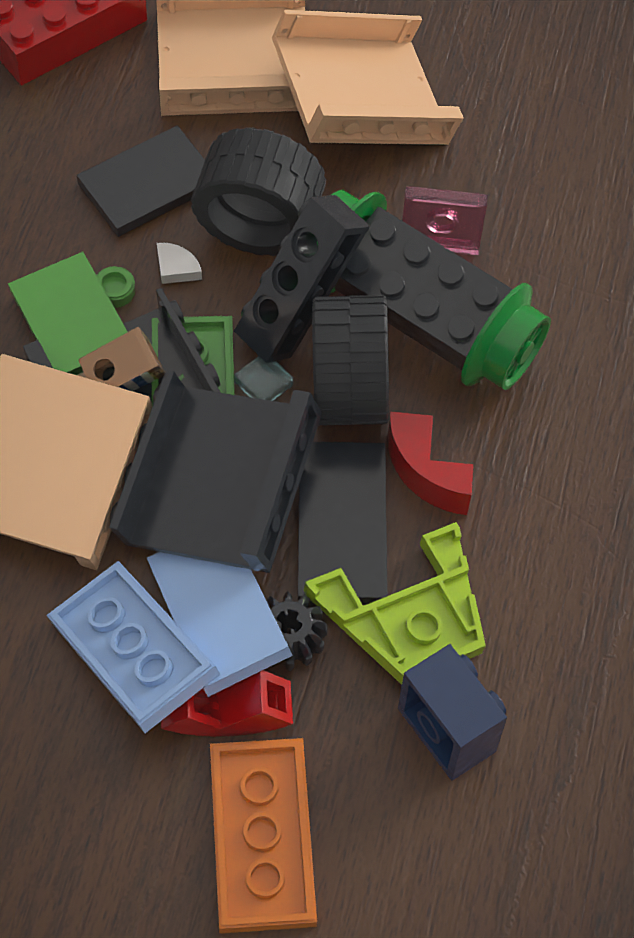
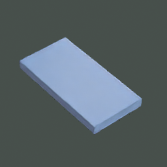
M163 552L147 557L174 622L208 657L220 673L218 677L203 688L208 697L293 656L251 569Z
M119 561L47 614L54 627L144 733L148 732L220 675L216 666Z

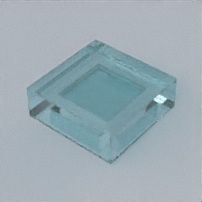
M258 356L234 374V382L251 398L273 401L293 386V377L278 362L266 363Z

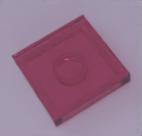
M406 186L402 221L453 253L478 255L488 195Z

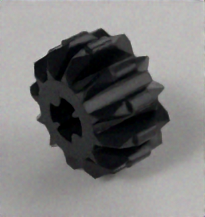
M287 591L283 596V602L280 603L269 596L266 600L280 630L284 631L282 635L293 655L283 660L286 661V668L289 671L294 669L295 660L297 659L304 665L309 666L312 663V653L321 654L324 650L322 638L327 636L328 626L326 622L320 621L323 611L320 606L309 608V598L307 595H304L298 602L292 601V596ZM287 628H291V634H286Z

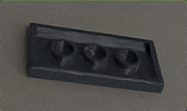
M312 442L299 482L298 600L306 595L303 591L306 581L342 568L362 604H370L388 596L385 443Z

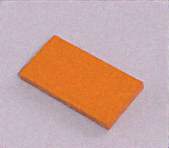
M303 738L210 744L219 933L317 927Z

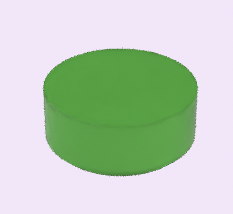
M108 267L96 275L114 308L124 306L133 299L135 295L134 277L125 268Z

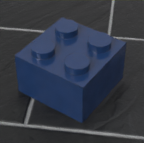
M448 644L404 672L398 710L451 781H453L497 751L507 716L506 708L500 697L492 690L487 692L477 679L478 673L472 661L464 654L459 655L453 646Z

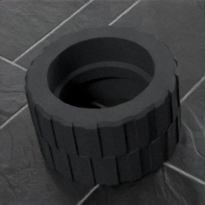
M256 128L229 130V132H224L217 136V139L213 140L191 198L192 212L196 215L200 225L210 235L219 239L220 242L243 252L277 256L281 241L291 232L299 218L298 212L301 206L310 197L322 196L326 185L325 172L312 153L308 152L300 143H296L283 134L280 135L270 130Z
M384 295L315 297L312 306L314 399L322 411L318 425L387 424L389 422V368L386 297Z

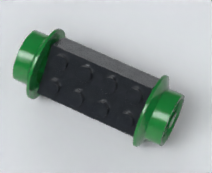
M338 190L331 194L338 196L370 225L331 293L337 290L345 296L384 295L387 301V323L461 369V381L464 385L469 387L486 378L504 390L512 387L535 359L551 325L550 317L531 306L532 286L527 283H521L514 289L508 287L387 212L386 197L379 192H371L360 200L345 190Z

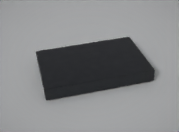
M177 125L77 174V182L119 237L190 201L205 159Z

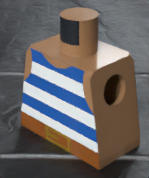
M139 327L78 360L84 372L77 376L129 391L138 389L163 377L165 374L148 337ZM109 367H114V375L109 380L103 381V372Z

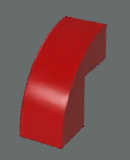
M390 412L388 450L392 464L401 480L412 492L427 503L448 512L467 515L472 496L473 464L430 460L432 415Z
M262 670L209 697L202 688L161 721V729L181 734L217 737L263 733L292 725L291 682Z

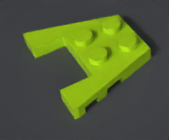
M457 522L422 535L420 546L438 576L370 604L362 605L342 568L305 582L303 591L307 597L317 606H320L327 616L401 685L404 672L448 644H451L459 655L464 654L469 659L482 654L486 646L475 595L471 593L467 575L469 567L466 556H463L460 543L462 536Z

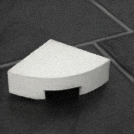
M157 243L162 284L202 280L200 264L191 252L175 244Z

